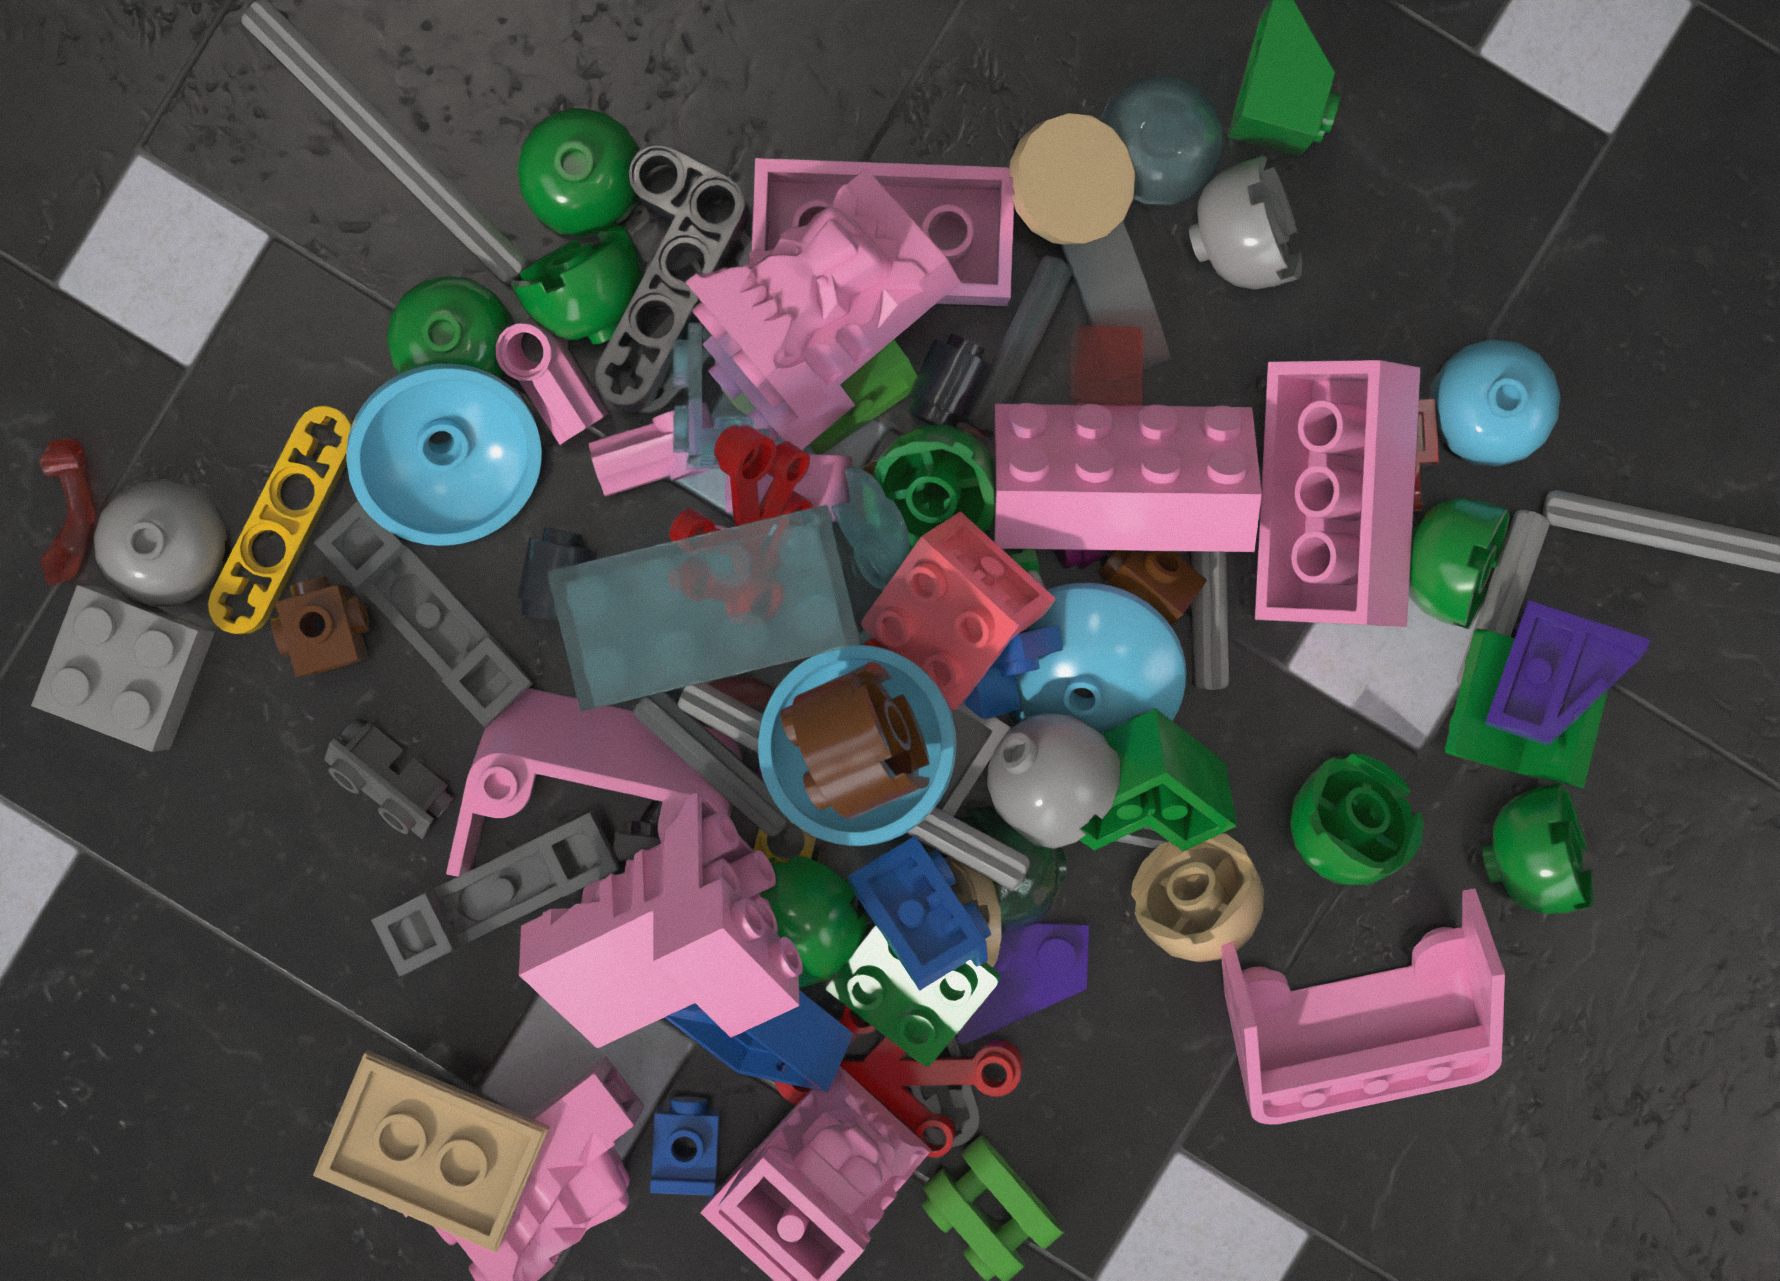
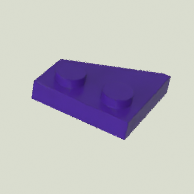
M1528 600L1487 716L1486 726L1550 746L1647 653L1650 639Z
M1001 920L1002 938L998 960L993 967L1000 973L1001 979L958 1031L957 1043L967 1044L1086 990L1089 944L1088 923Z

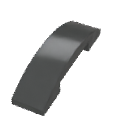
M1122 221L1105 237L1080 245L1061 244L1089 316V326L1111 383L1171 361V355L1151 294L1124 222Z
M359 501L314 542L356 589L366 594L443 678L441 681L483 727L487 728L533 684L509 653L442 579L401 537L389 532L374 521L363 509Z
M591 811L371 921L400 977L548 903L565 897L594 881L620 870L621 866L594 811Z

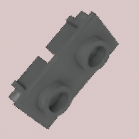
M354 719L339 737V739L347 744L345 747L334 738L329 743L324 761L331 765L328 769L329 773L346 790L354 794H358L362 790L380 805L378 809L379 814L394 829L403 834H408L411 830L423 840L434 820L427 813L430 811L439 818L455 799L446 792L449 785L440 780L414 758L397 775L390 767L402 755L404 750L371 722L363 725L357 719Z

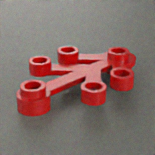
M732 425L725 429L718 437L714 447V456L718 460L720 469L730 476L734 530L715 525L711 519L696 509L688 508L675 518L671 525L669 536L674 544L691 555L706 551L737 559L738 573L735 576L719 574L717 568L701 557L693 556L688 558L679 567L675 575L674 585L677 590L695 602H700L706 598L726 602L727 615L738 624H751L754 627H760L776 616L784 602L785 586L779 581L777 571L798 532L808 523L812 514L813 506L811 501L793 490L795 485L807 473L810 457L808 453L789 441H784L776 446L771 438L751 425L741 427L739 425ZM767 473L774 479L759 505L757 482ZM775 524L778 527L762 553V546Z
M847 1006L844 1008L843 1016L838 1020V1022L854 1034L851 1042L858 1034H868L876 1030L868 1022L858 1020L853 1010ZM885 1036L865 1059L842 1060L840 1064L850 1076L876 1097L931 1149L927 1156L933 1158L941 1157L951 1149L955 1139V1127L946 1116L931 1112L904 1086L975 1085L982 1093L997 1097L1013 1091L1018 1085L1023 1071V1059L1020 1052L1011 1043L1003 1040H991L982 1044L974 1057L936 1058L930 1066L926 1067L914 1058L900 1059L906 1052ZM989 1063H998L1005 1068L1007 1077L1001 1081H992L986 1077L984 1066ZM774 1081L779 1093L787 1101L795 1105L811 1090L810 1088ZM928 1127H938L944 1131L946 1141L941 1145L932 1144L925 1138L924 1130Z

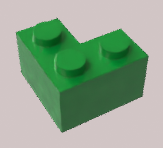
M1155 708L1145 714L1136 715L1127 723L1102 734L1107 738L1108 745L1117 752L1120 759V785L1113 804L1103 819L1094 814L1090 821L1080 828L1086 835L1079 840L1088 847L1097 850L1143 827L1149 826L1180 850L1185 851L1237 827L1226 762Z

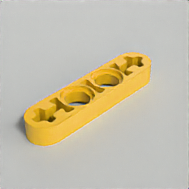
M328 406L314 407L305 412L297 422L211 591L208 601L209 614L213 622L223 631L233 634L252 633L260 629L269 619L275 607V602L278 601L347 465L346 448L353 421L344 412ZM331 418L337 421L334 431L342 439L337 448L327 445L317 460L319 463L330 466L324 477L315 468L295 463L294 461L299 451L304 456L312 457L318 446V439L311 435L313 426L315 424L326 426ZM294 474H304L314 485V498L308 507L294 511L289 509L282 501L281 487L288 477ZM264 531H276L285 542L286 552L284 558L273 567L261 566L256 562L252 554L253 541ZM241 565L254 575L271 578L272 581L268 589L262 584H254L248 596L247 602L255 607L253 616H240L236 622H233L230 619L233 609L225 604L228 594L240 595L250 578L237 575Z

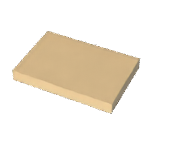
M368 1050L362 1057L313 1176L497 1253L550 1126Z

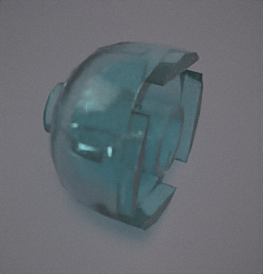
M1148 77L1125 86L1107 103L1100 119L1101 122L1113 128L1128 148L1135 171L1134 198L1132 200L1134 202L1137 200L1144 204H1156L1155 206H1171L1191 198L1210 180L1222 154V126L1213 103L1196 86L1175 77Z

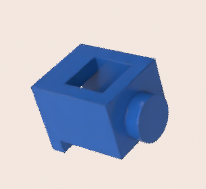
M699 1097L669 1098V1106H658L654 1114L650 1193L715 1196L719 1176L721 1109L707 1108V1099ZM679 1137H689L696 1143L697 1152L689 1158L680 1157L674 1151L673 1142Z

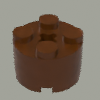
M876 662L864 664L798 694L794 698L793 705L782 709L780 713L781 723L787 737L793 745L800 748L809 770L803 774V782L810 800L817 809L823 810L831 806L838 814L849 820L927 787L930 780L929 777L919 776L918 769L930 763L926 743L916 716L904 694L893 699L890 697L881 683L892 677L885 668Z

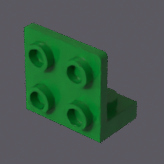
M1475 629L1470 649L1465 659V669L1454 714L1449 724L1445 752L1452 756L1521 775L1584 789L1608 691L1550 746L1486 726V719L1515 638L1490 630Z
M874 924L864 937V941L857 951L840 968L826 990L920 1064L928 1067L997 986L1001 975L986 962L975 967L973 962L969 960L919 991Z

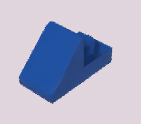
M1058 625L1024 630L1011 639L965 700L964 704L983 719L1017 711L1020 708V700L1014 674L1040 669L1039 656L1063 650Z

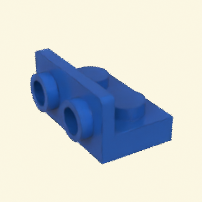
M913 836L848 876L850 887L919 991L969 960L973 962L975 967L988 961L987 942L985 939L991 936V931L984 917L971 901L962 906L950 888L951 885L956 883V880L947 862L936 849L927 854L916 836Z

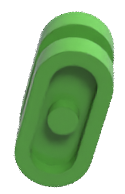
M980 1135L961 1151L962 1156L971 1169L956 1181L942 1168L923 1184V1189L928 1198L921 1205L943 1232L947 1233L954 1227L968 1243L969 1247L963 1253L974 1269L986 1281H989L995 1275L1001 1281H1009L1026 1266L1016 1251L1017 1247L1031 1237L1045 1250L1064 1233V1230L1048 1208L986 1138ZM987 1189L992 1192L1012 1215V1218L1000 1229L996 1227L974 1201Z

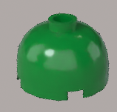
M579 107L554 112L536 124L522 144L517 167L521 196L535 217L558 234L578 238L598 236L597 234L612 226H618L620 222L628 217L632 209L634 211L639 204L640 199L630 184L629 168L632 159L641 150L627 128L604 112Z
M618 225L601 231L597 234L601 243L595 245H581L577 238L542 256L521 271L520 275L523 281H513L511 286L529 317L557 338L576 340L588 336L592 344H600L610 340L644 277V267L639 252L626 227Z
M445 275L421 281L402 295L390 315L387 344L392 365L401 374L425 365L461 364L484 370L503 380L506 373L500 368L497 361L496 343L500 334L507 327L514 325L512 315L496 293L474 279Z
M922 425L902 433L881 454L868 485L870 511L881 532L888 538L893 540L894 536H897L902 542L913 547L921 536L960 511L985 533L990 528L995 515V462L989 450L970 433L950 425Z
M1468 498L1442 501L1430 508L1419 526L1412 525L1409 597L1424 613L1441 622L1470 629L1488 589L1484 588L1491 568L1495 569L1505 541L1510 513L1507 512L1508 509L1486 501Z
M1350 754L1346 759H1335L1333 757L1312 772L1294 797L1290 829L1295 847L1306 864L1321 877L1343 885H1370L1397 872L1413 859L1422 844L1424 822L1420 811L1413 816L1411 806L1405 798L1412 791L1403 778L1379 760L1365 754Z
M1558 783L1536 788L1515 796L1502 807L1494 822L1493 844L1483 846L1484 864L1491 883L1502 881L1507 893L1514 902L1526 910L1542 914L1570 913L1593 908L1594 885L1592 871H1582L1584 867L1582 851L1587 850L1586 841L1578 813L1568 790H1562V784Z
M793 855L788 863H773L776 856L768 858L775 873L776 883L773 887L759 894L760 897L769 901L777 921V935L780 938L787 937L798 950L803 966L802 973L798 975L799 987L830 979L854 955L864 941L867 927L865 914L863 913L858 920L856 911L850 904L856 894L849 884L829 867L810 858Z

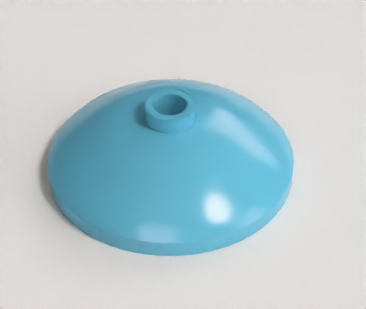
M451 363L432 364L403 372L384 383L370 395L360 408L351 426L346 448V462L351 486L357 500L374 521L403 539L425 545L443 546L477 540L498 530L509 522L521 510L532 494L540 473L542 449L533 415L525 401L510 385L495 375L475 367ZM438 431H445L451 434L450 439L443 444H434L429 441L431 435Z
M1072 583L1048 589L1047 591L1056 600L1042 618L1025 630L1058 625L1063 650L1039 656L1040 669L1014 674L1020 700V708L1017 711L1008 713L1014 723L1017 725L1026 718L1042 713L1064 714L1084 721L1102 735L1127 723L1132 717L1145 714L1155 708L1173 721L1182 703L1187 672L1180 641L1167 620L1146 601L1113 586L1097 583ZM1086 688L1094 694V697H1080L1075 694L1074 690Z
M848 645L836 647L816 654L799 664L782 680L767 704L760 725L758 738L760 769L767 790L775 804L792 823L803 831L821 840L849 846L879 844L897 838L913 829L933 811L941 800L950 782L955 765V724L949 705L940 688L923 669L897 653L875 646ZM876 662L885 668L892 677L881 683L890 697L893 699L904 694L916 716L926 743L930 763L918 769L919 776L929 777L930 780L929 785L919 791L849 820L838 814L831 806L823 810L817 809L810 800L803 782V774L809 770L800 748L793 745L787 737L781 723L780 713L782 709L793 705L794 698L798 694L864 664Z

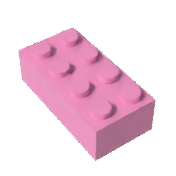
M755 158L752 251L755 249L760 251L772 250L781 239L780 234L790 228L807 226L817 213L833 205L837 191L842 186L847 185L867 168L948 259L961 283L936 304L1008 306L1011 298L1014 203L1011 196L1014 195L1013 177L1009 178L1010 168Z
M1382 360L1268 362L1255 620L1407 627L1420 367Z
M995 404L993 460L996 468L994 542L1001 549L1255 551L1262 492L1252 407Z

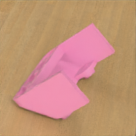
M528 688L484 730L467 777L446 874L460 877L473 869L484 816L506 818L521 811L531 798L536 774L662 801L658 820V835L661 843L665 838L664 831L677 818L688 796L698 792L716 812L722 811L729 818L733 804L635 717L633 710ZM704 726L742 760L741 750L735 740L713 728Z
M1475 888L1462 892V927L1455 929L1441 927L1426 933L1412 951V966L1290 991L1287 979L1282 973L1260 966L1241 971L1234 942L1221 945L1227 1008L1251 1115L1257 1122L1263 1124H1282L1468 1085L1486 1079L1501 1066L1505 972Z

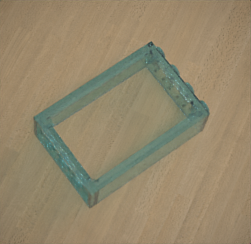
M827 505L547 572L580 712L863 644L861 628L835 520Z

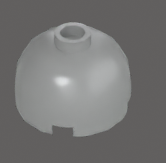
M1264 155L1240 162L1220 172L1204 187L1198 201L1197 213L1199 223L1189 226L1191 244L1200 262L1210 260L1217 274L1237 287L1249 289L1274 287L1297 280L1302 275L1301 251L1292 254L1288 253L1287 242L1289 241V235L1297 233L1289 201L1274 167L1264 170L1267 161Z
M169 480L141 482L117 494L102 511L94 534L96 561L106 580L128 599L152 607L183 605L205 594L220 576L225 562L222 560L225 553V541H227L226 526L216 506L197 489Z
M1042 713L1026 718L1005 734L996 746L988 765L987 786L995 810L1010 827L1036 846L1058 848L1075 843L1086 835L1080 828L1087 824L1094 814L1103 819L1113 804L1120 785V759L1117 752L1108 745L1107 738L1084 721L1071 715Z

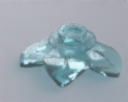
M851 466L844 470L849 486L850 504L840 502L831 506V509L843 534L854 548V557L862 575L873 587L882 590L887 586L911 552L909 548V535L901 512L893 500L885 497L884 490L877 480L866 471Z

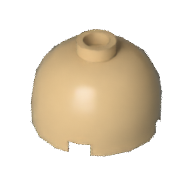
M1222 833L1185 851L1180 850L1174 844L1172 846L1169 841L1160 844L1142 862L1132 882L1131 895L1136 901V912L1134 913L1139 924L1157 945L1171 956L1196 962H1205L1221 959V945L1234 942L1237 951L1253 936L1263 912L1264 888L1253 861L1244 846L1228 834Z

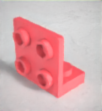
M960 511L920 537L861 621V625L885 649L907 658L923 669L940 688L949 708L955 710L965 702L1011 639L1042 618L1056 598Z

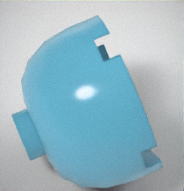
M1488 339L1461 348L1444 363L1431 384L1429 399L1435 398L1437 437L1443 444H1447L1452 452L1461 456V459L1472 465L1499 467L1526 459L1546 442L1558 420L1561 395L1554 372L1538 353L1518 342Z

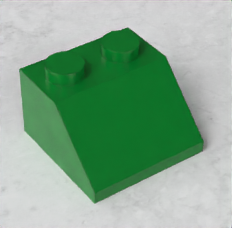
M1269 0L1260 15L1227 137L1301 157L1313 141L1321 143L1324 133L1330 132L1337 113L1340 94L1330 92L1335 72L1294 0Z

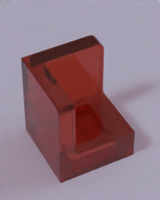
M1078 326L1072 335L1071 405L1141 406L1143 331L1138 327Z

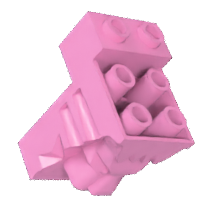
M867 168L847 185L842 186L837 191L833 205L817 213L807 226L790 228L780 234L781 239L774 249L769 251L753 250L749 253V261L744 267L723 268L706 274H695L686 281V284L701 301L691 311L712 335L703 343V346L717 361L708 372L732 400L742 392L756 407L746 417L757 430L771 438L774 442L782 438L783 441H789L802 450L855 406L840 384L961 283L948 259Z
M698 792L686 798L677 818L664 831L665 838L662 843L649 850L641 849L634 855V860H626L625 873L618 875L611 873L604 879L586 885L583 889L581 904H575L572 908L550 909L543 912L542 916L521 926L519 976L597 1049L694 1003L730 1037L800 1006L798 975L803 970L800 955L790 939L787 937L780 938L777 935V921L769 901L760 897L759 894L775 885L776 878L773 867L764 853L759 850L753 851L738 835L735 825L729 816L722 811L716 812Z
M607 1056L527 1116L550 1126L497 1253L434 1227L448 1244L454 1245L458 1242L473 1261L469 1265V1271L475 1281H538L555 1266L554 1263L558 1261L557 1259L562 1251L579 1242L589 1228L617 1216L627 1208L629 1196L626 1189L629 1185V1175L614 1145L617 1142V1138L635 1125L644 1108V1104Z
M839 1066L828 1092L811 1089L756 1149L754 1148L717 1188L715 1196L709 1198L700 1213L774 1281H837L864 1252L867 1243L871 1239L868 1232L880 1221L884 1215L883 1211L897 1196L896 1192L909 1179L915 1169L930 1153L931 1149Z

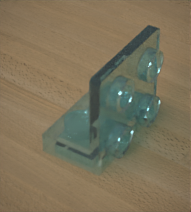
M688 323L686 340H674L673 388H685V406H674L673 453H686V469H720L718 460L714 456V447L718 437L725 429L732 425H739L740 427L751 425L754 427V419L746 417L714 419L712 429H702V323ZM757 429L769 437V429Z

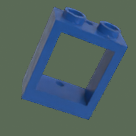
M800 990V1006L733 1037H730L696 1003L664 1017L738 1074L828 1092L854 1035Z

